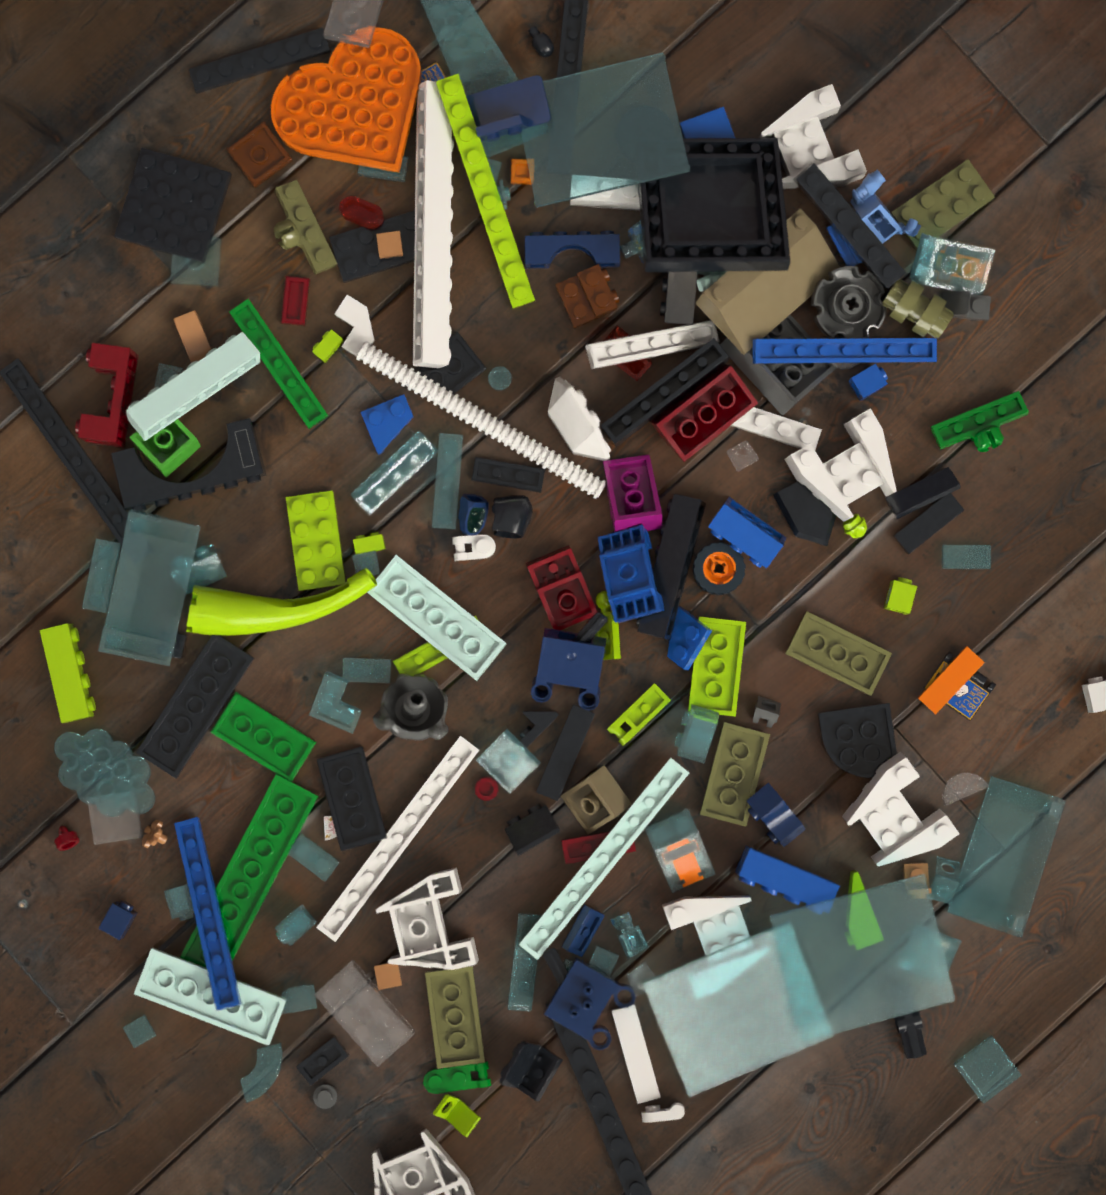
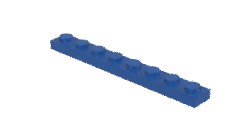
M937 338L753 339V364L937 362Z
M195 817L174 823L216 1011L242 1005L200 819Z

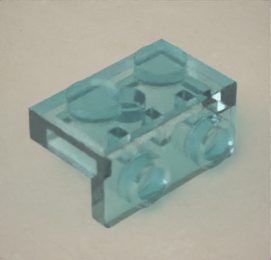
M213 544L201 546L194 553L187 556H179L170 563L171 573L183 596L192 593L194 585L207 586L227 577Z

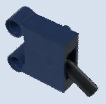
M596 612L578 633L545 628L538 672L533 679L531 696L535 701H548L552 696L554 684L580 688L578 703L583 709L593 710L598 706L600 700L599 680L606 638L595 635L608 620L603 613ZM544 685L548 689L542 691L539 690L537 686ZM591 693L595 697L586 698L584 694Z

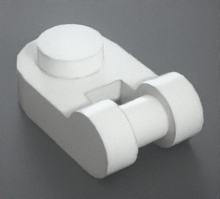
M488 535L452 537V542L456 549L454 561L486 559L491 557L496 549L494 540ZM472 543V552L465 553V544Z
M675 1102L670 1108L660 1109V1105L646 1106V1111L641 1112L642 1122L644 1123L677 1120L684 1116V1106L680 1102Z

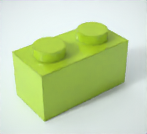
M332 329L323 335V340L320 343L317 342L312 351L324 363L344 342Z
M375 532L371 533L369 537H365V535L356 536V539L353 540L355 554L361 555L386 550L383 535Z

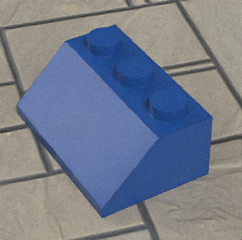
M728 497L708 526L712 529L710 532L720 540L725 538L731 543L730 547L740 554L742 552L750 556L749 560L760 568L762 566L767 568L784 546L787 538L731 497Z

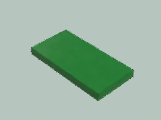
M235 692L211 730V733L291 782L317 743L238 692Z

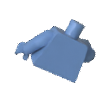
M878 169L875 172L868 173L862 184L856 190H852V199L850 201L860 218L882 244L893 235L903 234V232L915 237L921 225L914 219H909L906 226L902 222H896L889 210L875 194L886 181Z

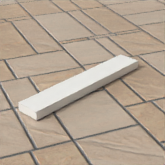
M710 320L694 323L693 325L689 324L592 343L585 347L591 369L701 348L713 338L718 343H720L716 326Z

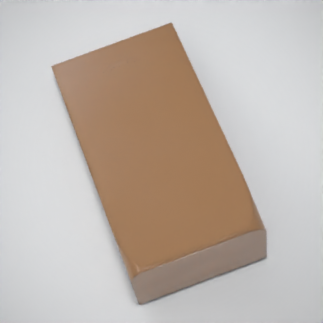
M191 311L174 318V323L191 363L206 357V354L211 350V346L198 313Z

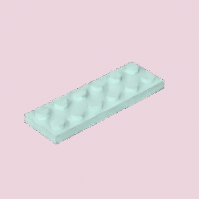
M397 555L377 577V586L367 592L476 681L507 645Z
M151 948L134 992L135 995L268 1046L271 1043L287 1001L284 997L236 979L242 1005L216 1011L207 968L156 948Z

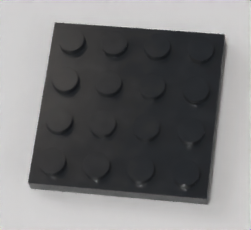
M141 148L114 237L118 240L205 264L232 174L225 170Z

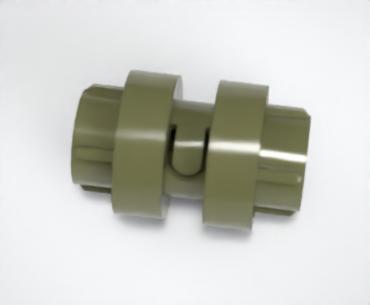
M898 279L882 302L883 306L892 311L889 316L899 323H902L907 317L911 322H915L911 330L918 335L924 337L928 333L934 338H939L954 316L951 310L944 307L947 301L936 294L929 300L928 297L923 294L921 295L925 288L914 280L908 284L902 279Z

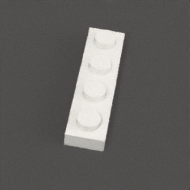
M755 407L731 425L800 449L811 443L814 450L822 431L821 429Z

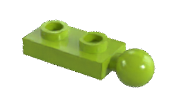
M601 591L597 594L595 601L596 605L601 609L600 613H603L608 620L595 636L606 638L603 660L621 659L619 624L614 622L607 591Z

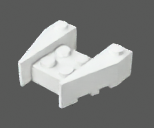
M832 84L810 92L761 132L760 138H778L780 160L787 177L782 179L783 189H796V187H799L793 179L812 163L817 165L834 187L844 186L862 179L867 172L859 150L834 159L819 120L837 114L841 107Z
M871 408L844 424L855 444L853 447L822 463L810 443L784 459L795 479L800 484L805 485L818 500L823 501L843 522L854 517L847 505L880 486L886 497L896 492L883 429Z
M901 752L880 765L875 776L865 785L862 793L854 803L852 802L842 816L849 826L860 819L881 848L880 851L871 856L878 867L940 848L959 835V832L941 809L920 821L903 797L900 790L920 776Z
M457 867L429 875L376 909V913L390 911L400 955L392 956L388 960V964L454 970L478 963L479 958L474 937L449 943L439 903V898L459 894L462 891Z
M749 895L684 896L662 904L671 930L694 922L708 964L686 972L696 998L720 990L769 951V947L766 944L757 947L753 946L739 905L752 901Z
M427 1129L422 1130L420 1133L425 1145L387 1161L383 1160L379 1149H376L372 1154L375 1195H438L442 1192L445 1195H475L469 1178Z

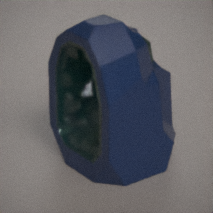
M463 494L460 499L458 519L460 520V530L466 536L477 535L485 526L489 502L483 497L475 494Z

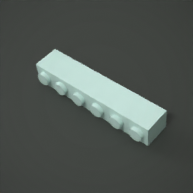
M243 332L237 336H230L221 347L211 349L206 354V357L189 364L184 372L171 376L166 384L160 388L155 387L152 389L147 397L130 404L126 410L128 421L146 441L259 364L260 352Z

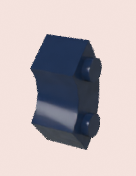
M769 783L747 800L751 807L748 809V812L756 821L760 819L769 829V832L766 834L775 845L779 842L785 847L806 830Z

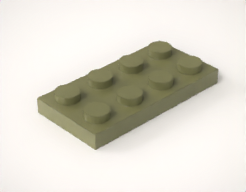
M967 159L891 212V215L896 222H902L904 226H906L909 219H914L921 225L915 237L903 232L916 252H918L988 204L995 196Z
M807 611L785 652L786 655L869 696H872L892 655L891 652Z
M723 722L700 815L747 826L750 814L748 809L751 808L747 800L755 794L770 734Z
M473 965L454 970L442 969L425 972L437 1069L484 1063L485 1055Z

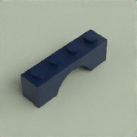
M562 231L554 232L553 235H544L543 232H531L530 236H525L526 269L549 268L552 260L560 252L569 249L585 252L591 257L594 264H599L600 267L620 266V234H614V231H601L598 235H591L589 231H579L577 235H567V232Z

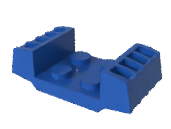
M639 525L598 537L599 556L614 622L621 623L664 611L662 595L656 591L648 552L649 549H652L649 533L645 527Z

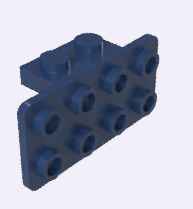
M539 75L466 96L476 124L477 136L481 139V142L485 140L486 142L496 141L500 139V136L506 134L517 135L522 133L524 129L551 121L543 79Z

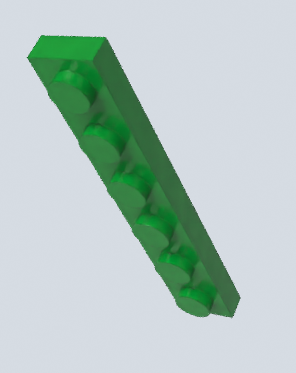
M247 299L229 311L242 332L258 349L261 360L306 426L311 429L327 418L328 414L251 301Z

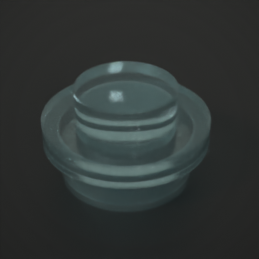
M495 367L490 371L488 381L493 389L505 390L510 386L512 376L505 367Z

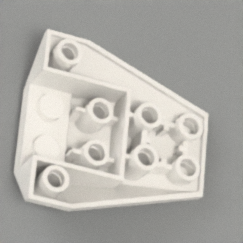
M557 377L554 381L548 408V416L574 455L601 461L609 460L611 449L602 437L598 427L600 423L598 417L593 410L590 412L585 407L587 401L580 390L575 391L566 380Z

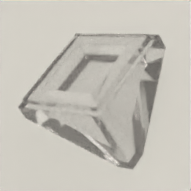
M747 440L726 451L737 472L759 460Z
M643 962L627 975L630 986L635 992V997L644 994L658 982V979L646 962Z

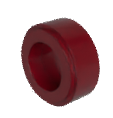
M482 777L475 784V793L481 800H492L498 794V783L491 777Z

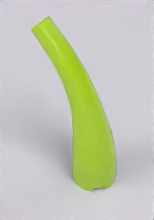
M364 568L347 578L346 583L332 590L297 599L263 597L194 585L186 632L222 636L249 635L302 625L329 615L352 603L376 587L377 582L372 573L367 568Z

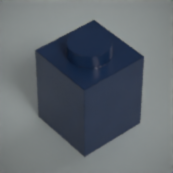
M123 900L121 902L116 901L112 903L98 929L121 940L125 937L138 912L133 910L134 906Z

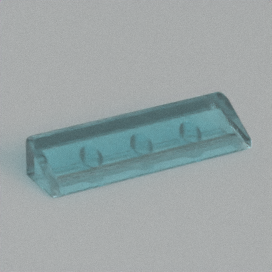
M418 431L367 478L351 496L371 515L427 463L438 450L423 433Z
M519 913L507 1010H532L537 959L522 948L519 943L542 915Z

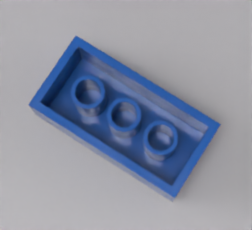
M745 846L735 871L740 876L739 880L751 886H754L755 883L761 884L763 891L775 896L780 892L784 894L783 898L797 905L802 901L806 903L805 907L818 914H822V911L829 913L840 887L833 881L748 846Z

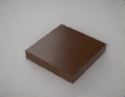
M262 122L226 149L255 188L293 161L265 122Z

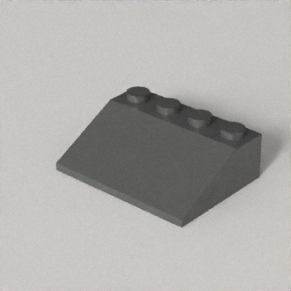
M789 315L763 339L812 338ZM728 338L720 344L731 360L782 416L837 368L835 363L753 364V348L743 355Z

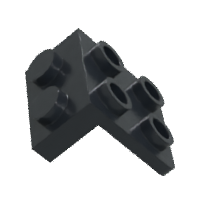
M522 1041L514 1048L513 1057L509 1064L505 1065L502 1069L499 1083L503 1086L518 1088L535 1101H540L563 1059L541 1044Z

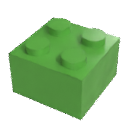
M178 419L146 441L137 431L129 437L140 452L165 478L201 447L197 438Z

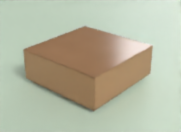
M400 231L376 234L380 259L403 256Z
M385 963L374 966L378 990L402 986L399 965Z

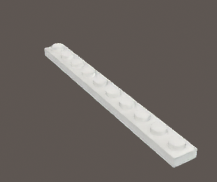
M462 736L457 739L388 831V839H384L379 843L316 927L333 941H337L478 753V748Z

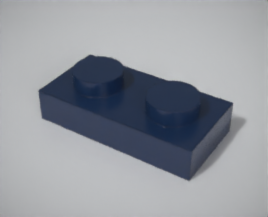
M584 905L562 948L583 957L605 915Z

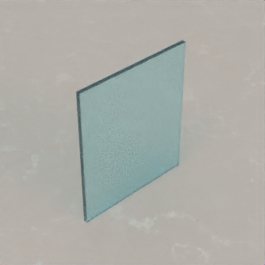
M663 52L543 81L551 113V121L524 129L521 133L536 208L690 172V165L687 160L665 62L666 57Z
M924 874L770 916L802 1043L955 1001L926 882L927 878Z
M789 921L642 982V987L648 996L686 1088V1094L689 1097L834 1036L793 932L792 924Z

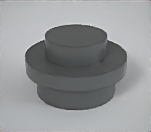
M329 1084L320 1085L314 1091L313 1100L319 1108H331L337 1101V1091Z

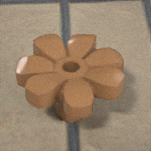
M155 820L151 826L147 825L144 830L146 834L142 840L143 847L155 846L157 842L162 845L165 844L168 837L162 834V821Z

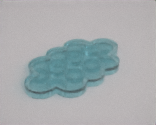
M102 729L90 730L84 737L74 732H67L57 738L54 747L55 754L63 761L58 775L60 782L68 789L77 790L78 798L83 803L88 805L96 804L97 809L107 817L120 816L126 809L135 814H143L153 807L155 793L146 784L151 776L150 765L144 758L133 756L131 748L122 741L113 742L110 734Z

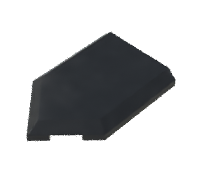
M458 332L449 338V348L451 350L449 365L441 368L420 367L419 369L421 376L426 375L427 379L434 380L433 383L435 384L438 382L441 388L444 386L447 391H453V395L487 369Z
M799 482L773 494L795 537L828 546L836 515L823 501L818 500L805 485Z

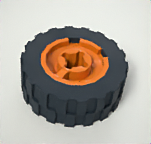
M724 542L711 543L702 548L696 555L692 566L693 577L697 585L703 591L712 595L728 594L735 590L741 584L746 568L743 556L732 549L730 544H725ZM717 564L723 566L722 573L714 571Z

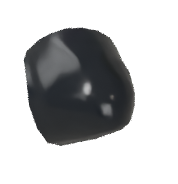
M525 495L494 498V504L492 505V512L495 514L492 526L494 536L511 539L523 538L533 514L529 498Z

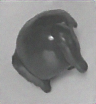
M402 673L397 676L396 682L384 691L380 710L373 716V722L378 729L389 730L393 735L402 739L421 741L431 737L440 740L449 731L445 723L448 697L443 690L439 689L435 679L427 678L424 674L410 676Z

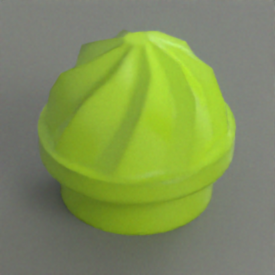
M854 514V517L843 522L844 532L853 538L863 537L866 533V520L858 514Z

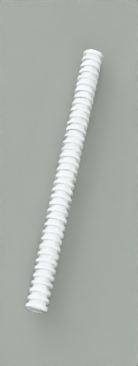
M366 341L360 347L356 355L358 361L363 360V364L366 365L368 363L370 368L375 367L377 372L382 371V375H389V379L394 378L396 383L400 382L402 383L401 386H407L410 391L414 390L416 395L419 393L421 394L420 397H426L428 402L433 401L435 406L437 404L440 405V409H447V413L452 412L454 417L459 416V420H466V424L471 423L473 428L478 427V431L481 432L483 430L485 435L490 434L491 438L498 439L497 442L499 443L502 441L505 447L510 446L512 451L514 449L517 450V454L522 453L524 458L529 457V461L532 462L534 460L536 465L541 464L543 469L548 468V472H555V476L558 477L560 475L562 480L567 479L568 483L575 484L574 487L576 488L579 486L582 492L585 490L588 495H594V499L600 496L606 485L605 480L601 481L599 480L600 477H594L592 472L590 474L587 473L585 468L583 470L580 469V465H573L574 462H568V458H561V454H554L555 451H549V447H542V443L539 442L537 444L535 439L530 440L528 435L524 436L522 435L523 432H517L515 427L512 429L509 424H503L504 421H498L496 416L494 418L491 417V413H484L485 410H479L477 405L472 406V402H465L466 399H460L458 394L453 395V391H447L446 387L443 386L441 388L438 382L435 384L433 383L434 380H428L426 375L421 376L419 371L417 373L414 372V368H407V364L402 365L400 360L395 361V357H388L389 354H383L381 349L376 350V346H370L369 342Z

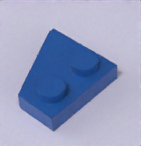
M404 394L361 412L378 455L384 452V449L398 436L404 426L413 419V414Z
M679 606L669 641L667 657L683 670H689L713 630Z

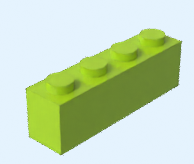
M67 623L40 630L61 723L93 717L96 705L94 698L90 697L88 692L90 679L88 674H84L82 665L85 664V658L82 650L79 651L77 641L80 638L77 628H73V624Z

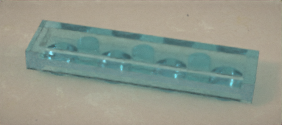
M439 433L432 528L456 530L463 435Z

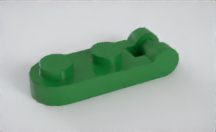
M485 1061L484 1063L431 1069L424 1077V1087L432 1094L489 1087L492 1085L491 1078H488L487 1073L489 1063ZM478 1071L479 1079L472 1080L471 1072Z

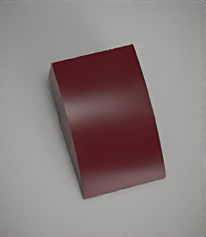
M569 545L526 563L553 629L563 630L593 617L597 612Z

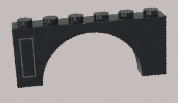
M248 418L228 423V441L221 461L209 474L192 482L173 483L158 478L146 467L139 450L134 447L111 453L124 508L132 510V513L147 510L146 506L155 504V507H161L170 504L169 500L178 498V501H184L193 498L192 494L201 492V495L215 493V488L224 486L226 490L238 487L239 482L247 481L250 484L261 481V477L266 476L253 421Z

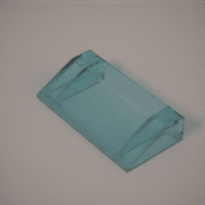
M133 509L129 510L99 652L170 666L201 526Z
M991 776L948 913L1022 938L1066 801Z

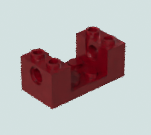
M92 343L91 349L87 350L86 362L89 363L88 366L96 369L95 371L99 374L113 375L111 390L114 391L113 399L109 400L107 407L110 418L81 414V418L77 420L75 432L78 434V438L87 443L125 448L129 424L126 410L132 404L139 355L131 348Z

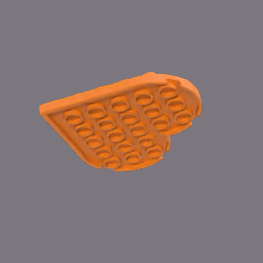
M372 27L358 30L356 34L350 36L345 41L343 39L337 45L328 64L312 63L301 66L299 70L289 76L287 75L279 83L271 102V117L278 135L291 149L308 156L400 173L422 76L418 55L405 37L386 28Z

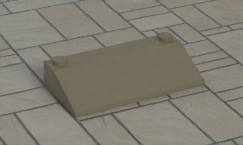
M801 208L786 220L791 259L788 271H727L705 290L695 303L743 355L753 348V339H763L812 296L819 280L825 279L828 281V273L840 268L818 227Z

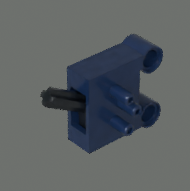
M554 947L546 950L543 953V957L556 978L559 987L547 1005L544 1015L588 1040L594 1049H606L611 1042L610 1032L603 1025H594L612 995L619 1007L628 1008L632 1006L636 999L633 988L626 983L620 984L577 957L569 970H567ZM621 990H628L631 993L628 1001H620L617 996ZM604 1032L607 1036L606 1040L602 1043H597L593 1040L594 1034Z

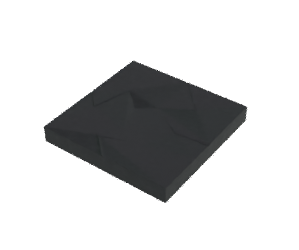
M778 138L637 139L635 154L645 272L788 271L791 259Z

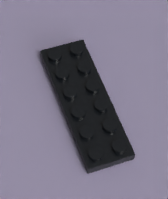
M212 635L136 753L174 778H178L255 658L220 635Z

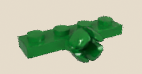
M1017 391L931 426V431L940 450L963 440L971 439L974 441L978 451L987 452L989 451L988 447L991 446L992 449H995L1002 444L1004 437L1000 431L1001 425L1028 415L1029 411L1020 392Z

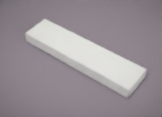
M635 1004L628 1008L620 1007L613 1009V1018L637 1103L640 1104L661 1098Z

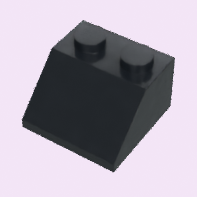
M539 803L528 809L529 814L522 819L518 815L507 821L508 827L504 830L518 856L560 832V828L547 805L541 807Z

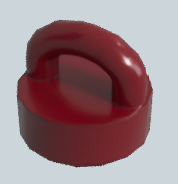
M61 825L59 827V836L54 840L57 850L65 851L76 846L80 840L76 831H68L66 826Z

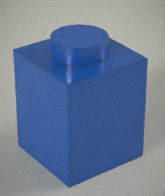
M874 364L850 378L848 382L858 399L862 401L884 388L888 384L886 382L888 377L882 367L878 368Z

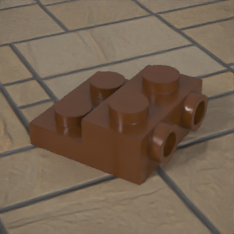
M599 264L555 284L574 329L617 311V303L620 302L615 289L610 291L607 284L610 281L609 274L606 268L601 269Z

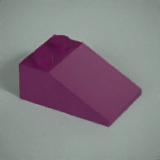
M650 455L603 461L614 533L639 525H643L647 531L661 529L662 511Z

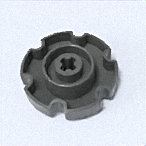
M845 266L830 271L828 273L829 280H819L812 293L811 306L817 308V314L813 316L815 324L828 338L835 337L836 334L840 339L868 338L870 336L869 329H879L886 315L887 308L883 306L880 299L881 295L885 293L882 284L869 271L864 272L862 275L859 274L858 267ZM846 301H849V304L852 305V308L848 309L849 305L846 304Z

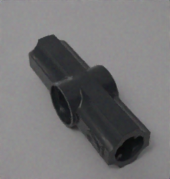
M901 983L889 987L895 1009L894 1020L897 1031L901 1035L906 1058H918L926 1055V1047L921 1031L923 1028L922 1019L918 1008L915 1006L910 983Z

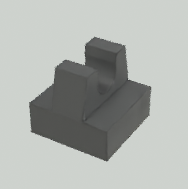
M758 696L753 722L758 723L759 719L763 718L767 720L766 727L771 728L778 720L781 703Z

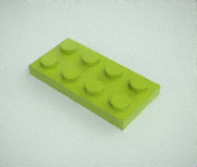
M326 491L286 497L298 590L305 591L340 586L346 583L334 492Z
M698 617L699 621L713 631L693 662L688 711L736 717L746 622Z

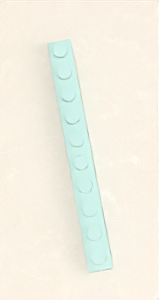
M672 758L667 761L519 943L522 948L537 960L688 776V771Z

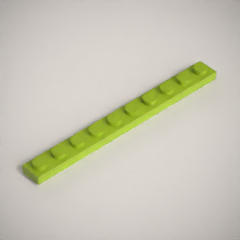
M459 74L438 80L436 84L512 308L534 302L535 299L481 139L477 136L476 124Z

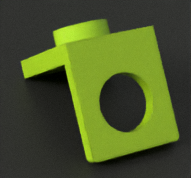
M446 1094L433 1112L435 1116L446 1119L465 1137L470 1134L481 1119L460 1098ZM450 1102L449 1106L442 1111L443 1107Z

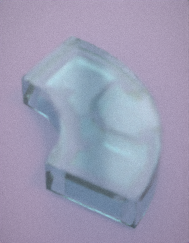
M281 1042L257 1049L255 1068L249 1075L240 1079L246 1103L262 1096L275 1082L282 1065L283 1053Z

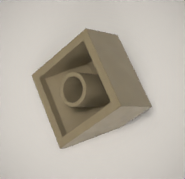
M605 765L561 795L563 801L588 835L632 805Z

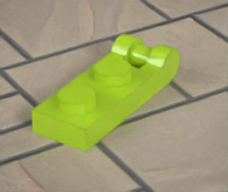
M654 683L607 730L610 734L614 733L620 739L618 742L624 746L671 700ZM624 722L631 727L627 733L620 727Z

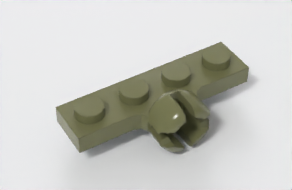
M295 180L276 187L274 192L287 217L286 220L276 223L274 227L276 239H282L281 242H278L280 247L285 250L296 246L301 247L314 274L336 267L337 262L298 181Z

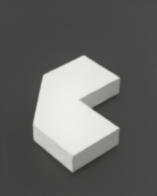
M346 295L335 312V316L354 327L341 347L356 356L363 343L367 341L372 346L375 340L368 308L349 295Z

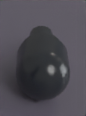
M536 26L530 28L528 32L533 38L531 43L536 53L543 58L551 56L554 52V44L548 35L544 32L540 33Z

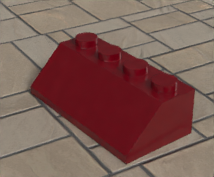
M724 364L653 419L651 424L669 447L685 462L755 407L758 402L732 366Z

